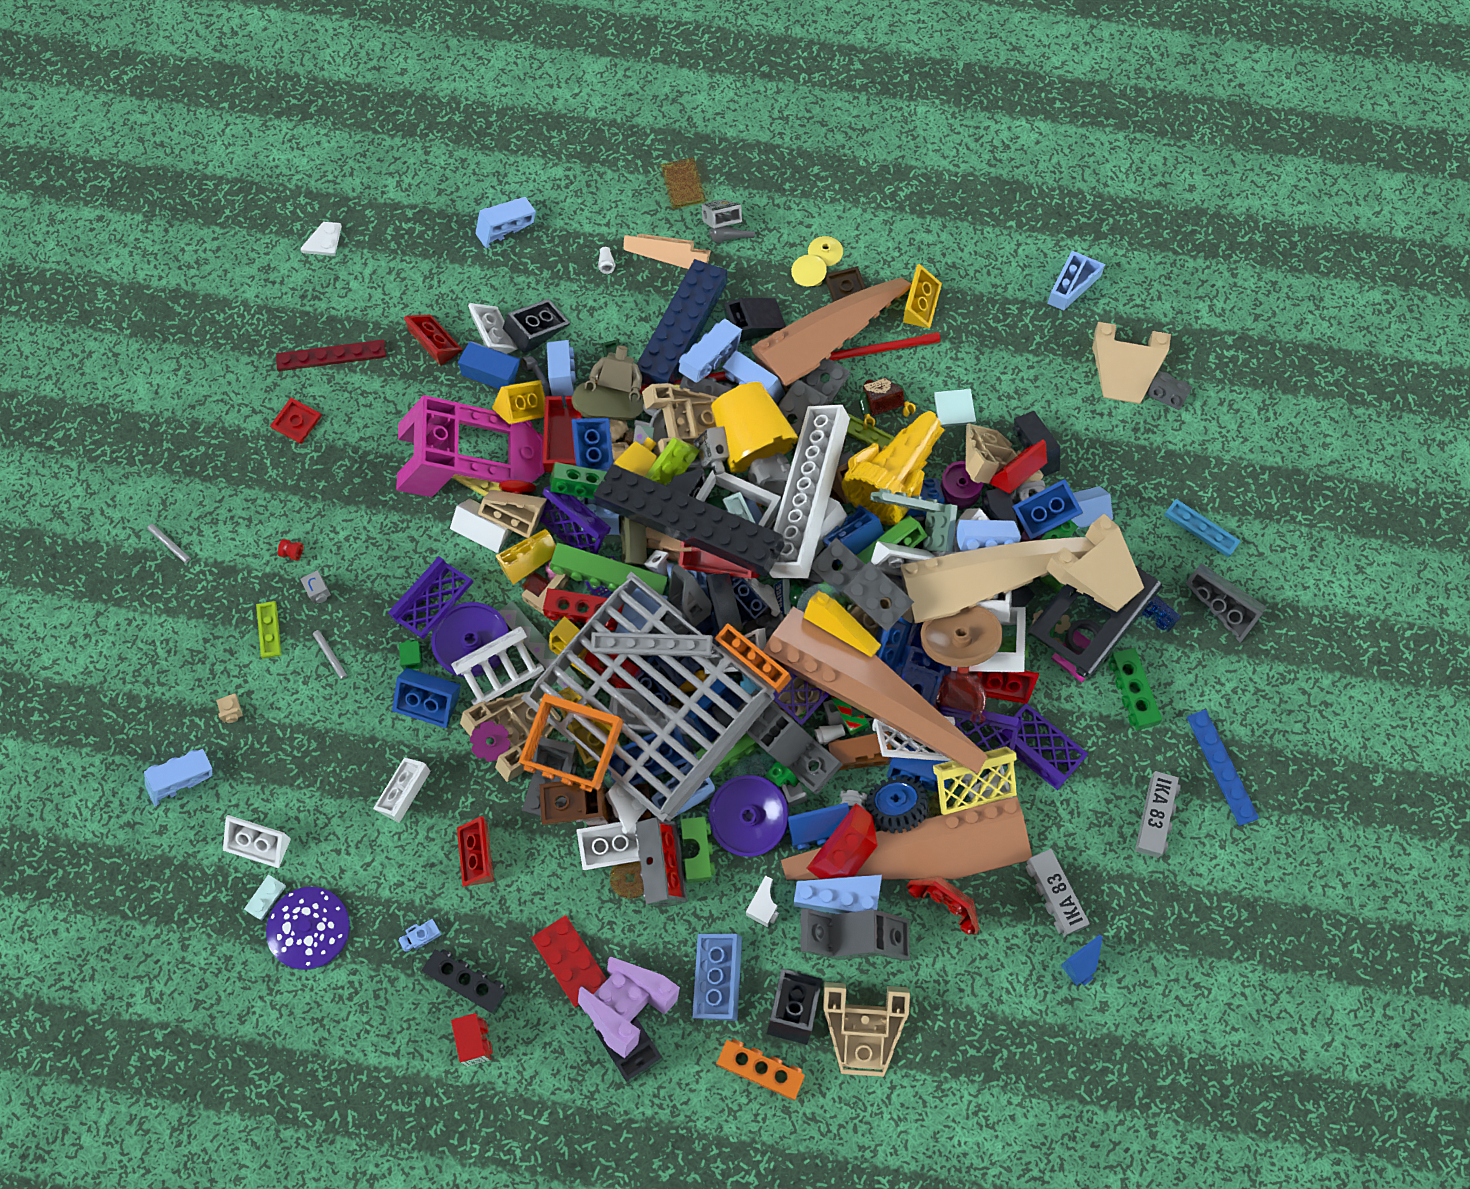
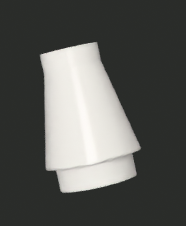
M602 247L600 249L598 268L602 273L609 274L614 271L616 265L610 248Z
M842 724L819 726L818 729L814 730L816 740L820 745H826L841 736H845Z

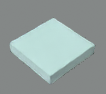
M971 389L934 392L937 418L941 422V427L976 423Z

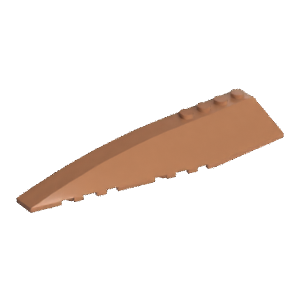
M792 607L764 647L763 652L790 673L974 773H979L988 755L875 654L872 657L868 656L803 618V611Z
M1016 796L924 819L922 823L918 822V827L914 828L911 826V830L908 832L906 829H903V833H898V830H895V833H890L889 829L887 832H875L878 846L854 877L882 875L881 880H916L940 876L943 879L955 880L1028 861L1032 857L1018 798ZM821 848L782 859L781 863L786 880L819 879L806 868Z

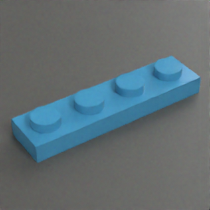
M1175 499L1164 515L1228 558L1240 543L1239 539Z

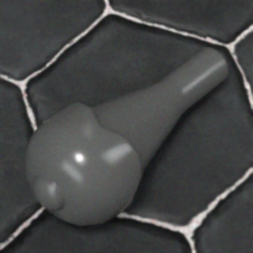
M729 226L711 228L709 231L711 239L715 243H724V241L737 238L755 237L754 231H742Z

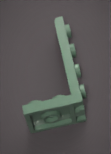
M879 489V492H871L872 501L927 512L925 519V533L927 537L923 539L922 550L929 552H952L957 505L940 504L936 499H926L925 501L922 500V496L911 495V497H907V493L902 492L891 494V490Z

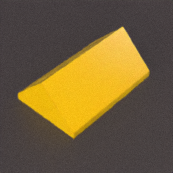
M920 264L916 267L905 307L903 323L930 328L942 283Z
M541 380L501 387L492 409L508 424L544 417L545 396Z

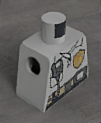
M727 200L702 204L703 222L712 228L742 222L741 204Z
M724 426L707 428L694 441V445L700 450L698 455L704 468L712 467L714 475H719L725 472L723 462L730 456Z

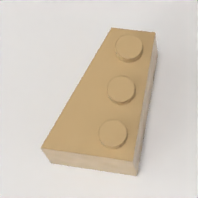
M490 490L482 500L478 515L529 538L538 526L547 498Z

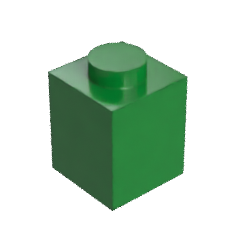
M406 640L404 643H399L400 665L403 670L406 668L413 670L422 669V646L419 641Z

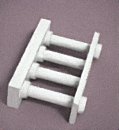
M521 627L512 630L451 664L457 675L460 673L461 675L464 674L476 698L471 700L473 705L484 701L486 703L490 702L493 698L524 681L539 677L542 674L541 672L544 671L540 663L534 664L524 646L523 639L527 636ZM511 645L517 647L528 668L520 674H517L505 652L506 648ZM495 654L500 657L511 678L502 684L498 681L488 662L489 657ZM477 664L482 666L493 686L491 690L482 693L470 671L471 667Z

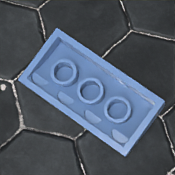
M698 934L693 1019L738 1021L742 937L740 935Z

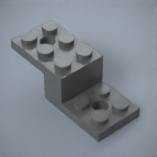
M829 358L827 360L822 359L820 366L806 374L802 381L797 379L778 407L787 421L790 416H797V422L790 425L798 438L800 437L808 406L831 405L851 374L849 370ZM824 374L830 375V381L827 383L821 382V377Z

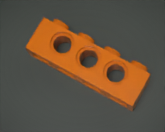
M728 623L714 638L718 645L728 650L773 687L778 694L792 679L785 669Z
M732 1038V1041L726 1040L716 1063L717 1066L795 1101L805 1077L802 1074V1069L793 1065L790 1068L782 1065V1060L773 1056L770 1059L762 1056V1051L753 1047L751 1050L744 1048V1043ZM739 1054H745L748 1057V1062L745 1065H739L736 1062V1057ZM758 1063H765L768 1067L767 1072L764 1074L757 1073L755 1070ZM776 1073H786L787 1080L784 1083L777 1082L775 1080Z

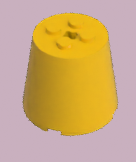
M761 382L741 384L718 397L711 405L716 426H724L730 453L727 463L732 473L746 472L748 470L747 467H750L755 459H765L780 452L784 455L793 448V443H798L799 438Z

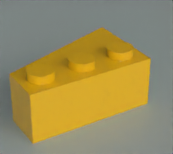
M565 616L550 632L549 650L557 655L565 649L580 631ZM585 647V648L583 649V651L578 655V657H579L580 659H581L582 655L584 654V652H585V650H586V647ZM599 659V665L605 668L606 664ZM571 663V665H572L573 667H575L576 669H578L579 671H581L583 674H585V673H584L582 670H580L575 664Z

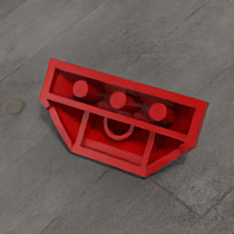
M856 803L806 869L819 879L854 877L878 846L873 816Z

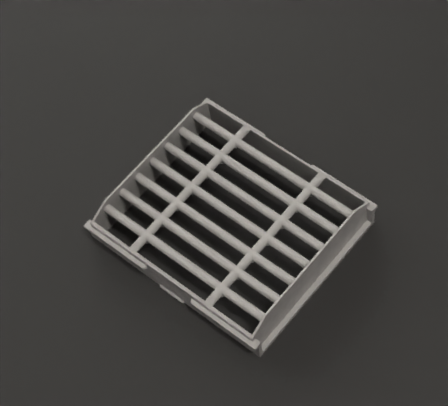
M630 572L626 577L628 580L612 593L537 679L529 694L526 692L521 699L536 712L540 706L537 702L543 697L544 693L564 699L551 687L560 678L582 697L577 704L586 706L589 703L596 710L614 715L594 698V695L600 688H603L658 735L649 745L623 723L621 731L643 749L644 752L635 760L616 743L613 752L631 767L623 777L610 765H608L607 769L611 771V777L662 822L666 819L670 822L774 700L775 696L773 693L775 689L723 646L717 647L713 643L712 650L723 658L717 667L705 657L691 656L711 673L704 682L672 656H659L698 688L690 698L639 655L619 654L615 660H612L607 654H594L608 666L601 676L596 673L578 655L585 647L590 651L592 632L612 633L604 626L611 617L631 633L648 634L653 627H656L663 634L677 635L660 621L667 612L694 635H702L682 618V613L634 573ZM636 588L660 606L654 615L630 596ZM624 602L648 620L641 630L617 611ZM627 657L684 703L677 714L620 666ZM571 663L575 664L595 681L588 691L564 672ZM729 664L760 688L761 691L752 697L724 674L723 671ZM613 673L618 674L671 719L664 729L607 682ZM716 679H719L748 703L740 713L710 689V686ZM703 695H706L734 718L727 728L697 704ZM690 710L721 734L714 744L683 719ZM570 712L561 722L549 714L547 722L570 742L577 741L599 763L601 758L570 732L567 726L576 719L606 745L608 736L588 718ZM676 726L682 728L708 750L700 760L670 735ZM663 741L694 766L687 775H684L656 750ZM650 757L680 781V784L673 792L643 767ZM636 773H639L667 798L661 809L629 783Z

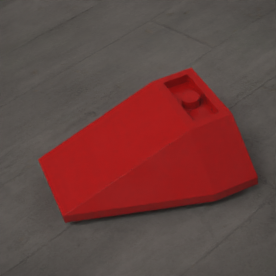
M940 876L910 880L906 887L909 889V894L917 899L919 897L924 899L926 894L930 893V897L937 903L943 902L948 906V910L956 916H959V914L962 916L957 924L961 926L960 929L967 935H971V933L973 935L977 934L980 928L973 899Z

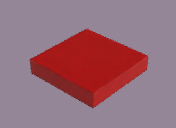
M290 398L270 427L302 444L322 415L299 401Z

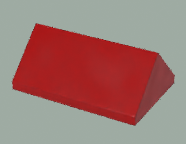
M431 314L408 315L404 317L408 331L440 366L463 350Z
M1044 439L1023 450L997 471L989 483L1010 494L1047 463L1046 442Z
M1026 670L1024 672L973 671L970 694L1028 704L1039 673Z
M480 816L457 827L463 887L494 882L488 823L484 817Z

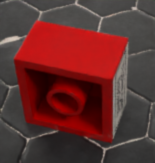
M477 1013L452 1019L451 1024L459 1062L468 1067L491 1060L490 1054H493L491 1041H488L485 1034L489 1033L487 1021Z

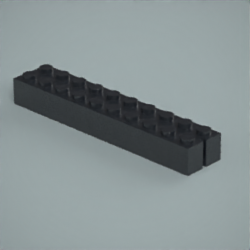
M614 464L610 466L604 476L605 482L601 481L593 494L597 505L766 578L775 564L774 559L777 560L785 546L783 535Z

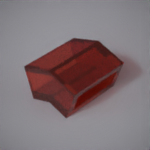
M532 572L521 587L522 590L525 591L527 589L539 597L550 581L538 573Z

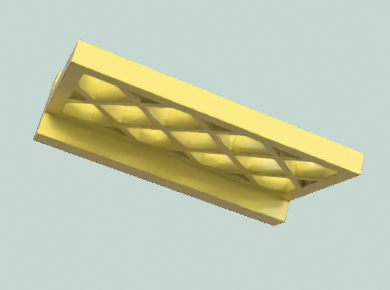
M1008 747L984 752L988 757L978 774H974L973 771L954 761L933 765L934 774L937 775L941 813L946 815L1016 796L1014 772L1016 752ZM1003 764H1007L1008 769L1004 775L997 772ZM989 768L992 770L986 780L979 777L984 769ZM971 773L973 777L967 785L962 783L961 780L965 774ZM997 774L1002 778L996 787H993L989 783ZM954 779L955 781L949 790L945 789L944 780ZM979 779L983 782V784L981 785L979 790L975 792L971 789V787L974 785L976 780ZM1005 781L1009 782L1010 791L1003 793L999 791ZM960 783L965 788L960 796L957 797L953 792ZM987 786L991 787L993 791L988 797L981 796ZM969 790L975 794L970 802L963 801ZM950 796L957 799L953 806H946Z

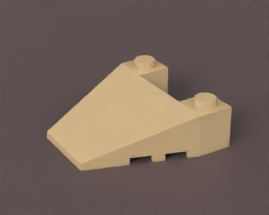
M1098 322L1094 332L1092 349L1098 368L1103 398L1140 404L1169 351L1171 334L1153 331L1148 341V346L1114 341L1116 325Z
M668 383L651 384L642 391L645 409H663L668 438L661 439L654 447V452L657 456L656 460L673 437L695 446L694 441L707 428L717 427L711 405L718 397L701 392H691L690 389L686 388L680 389Z
M969 423L966 426V471L969 473L971 480L976 483L983 482L989 484L993 475L1020 454L1021 451H1014L1011 448L1012 443L997 430ZM1038 470L1022 484L1039 481L1044 475Z
M1103 514L1091 524L1085 535L1095 545L1094 548L1078 559L1064 546L1051 557L1046 570L1064 585L1069 584L1077 588L1078 592L1094 597L1095 601L1117 612L1142 591L1144 586L1119 526L1106 514Z
M526 692L515 694L514 697L497 698L496 701L479 702L463 711L460 724L470 737L474 729H480V724L488 721H493L495 726L502 724L509 732V736L506 739L510 741L511 745L508 751L498 757L495 766L507 782L524 772V766L519 763V759L537 714L533 708L521 699ZM552 707L550 713L555 719L560 721L561 717ZM546 722L541 737L548 738L554 730V727L549 722Z
M824 982V1012L841 1074L884 1077L904 1023L909 1015V988L887 986L886 1007L845 1004V983ZM843 1067L882 1069V1071L843 1069Z

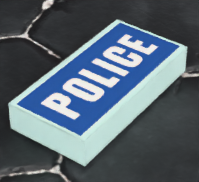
M783 578L774 584V593L780 612L785 618L791 610V603L789 601V579Z

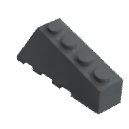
M1202 563L1186 582L1187 586L1198 598L1207 604L1211 609L1210 611L1215 616H1218L1224 623V626L1237 636L1236 639L1240 643L1267 608Z

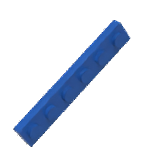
M1205 709L1187 716V720L1238 825L1242 826L1258 820L1259 817L1207 710Z

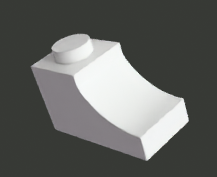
M767 876L763 879L746 911V916L766 927L769 926L770 922L774 924L779 915L777 912L778 905L773 903L770 896L773 879Z

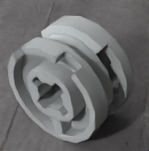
M843 790L840 794L842 799L840 804L848 802L849 811L856 803L866 810L867 808L864 806L868 795L865 793L860 794L854 790H847V793H845Z

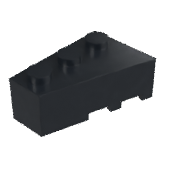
M1031 411L1014 418L1013 433L1019 438L1024 449L1043 439L1046 442L1047 463L1039 469L1043 475L1047 476L1060 471L1061 446L1036 412Z

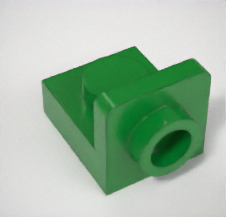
M778 761L765 775L768 780L778 787L789 783L795 788L800 782L791 770Z

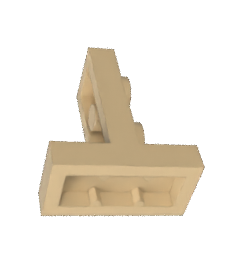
M557 574L539 597L526 589L522 594L523 601L544 615L543 605L547 588L564 590L570 582L569 575Z

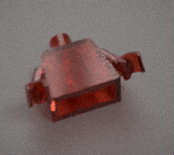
M957 667V671H951L949 674L943 675L936 683L930 695L931 700L927 702L932 703L936 710V702L939 701L940 705L972 712L970 716L971 722L975 723L976 717L979 715V723L982 724L985 721L982 711H985L987 693L982 683H980L979 676L969 673V667Z

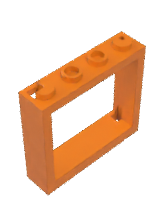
M544 693L519 763L524 766L523 770L535 773L537 770L543 772L542 776L553 780L554 777L561 778V782L572 786L573 783L581 785L580 789L592 792V789L599 791L624 721L618 716ZM552 707L612 726L592 781L532 762Z

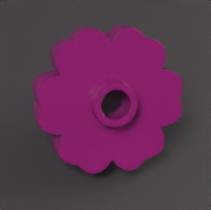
M493 721L482 722L480 729L472 731L470 742L474 744L471 748L472 752L478 759L485 757L487 762L497 761L498 757L508 751L511 745L510 741L506 739L509 736V732L502 724L495 726ZM488 738L494 739V743L492 745H488L486 743V740Z

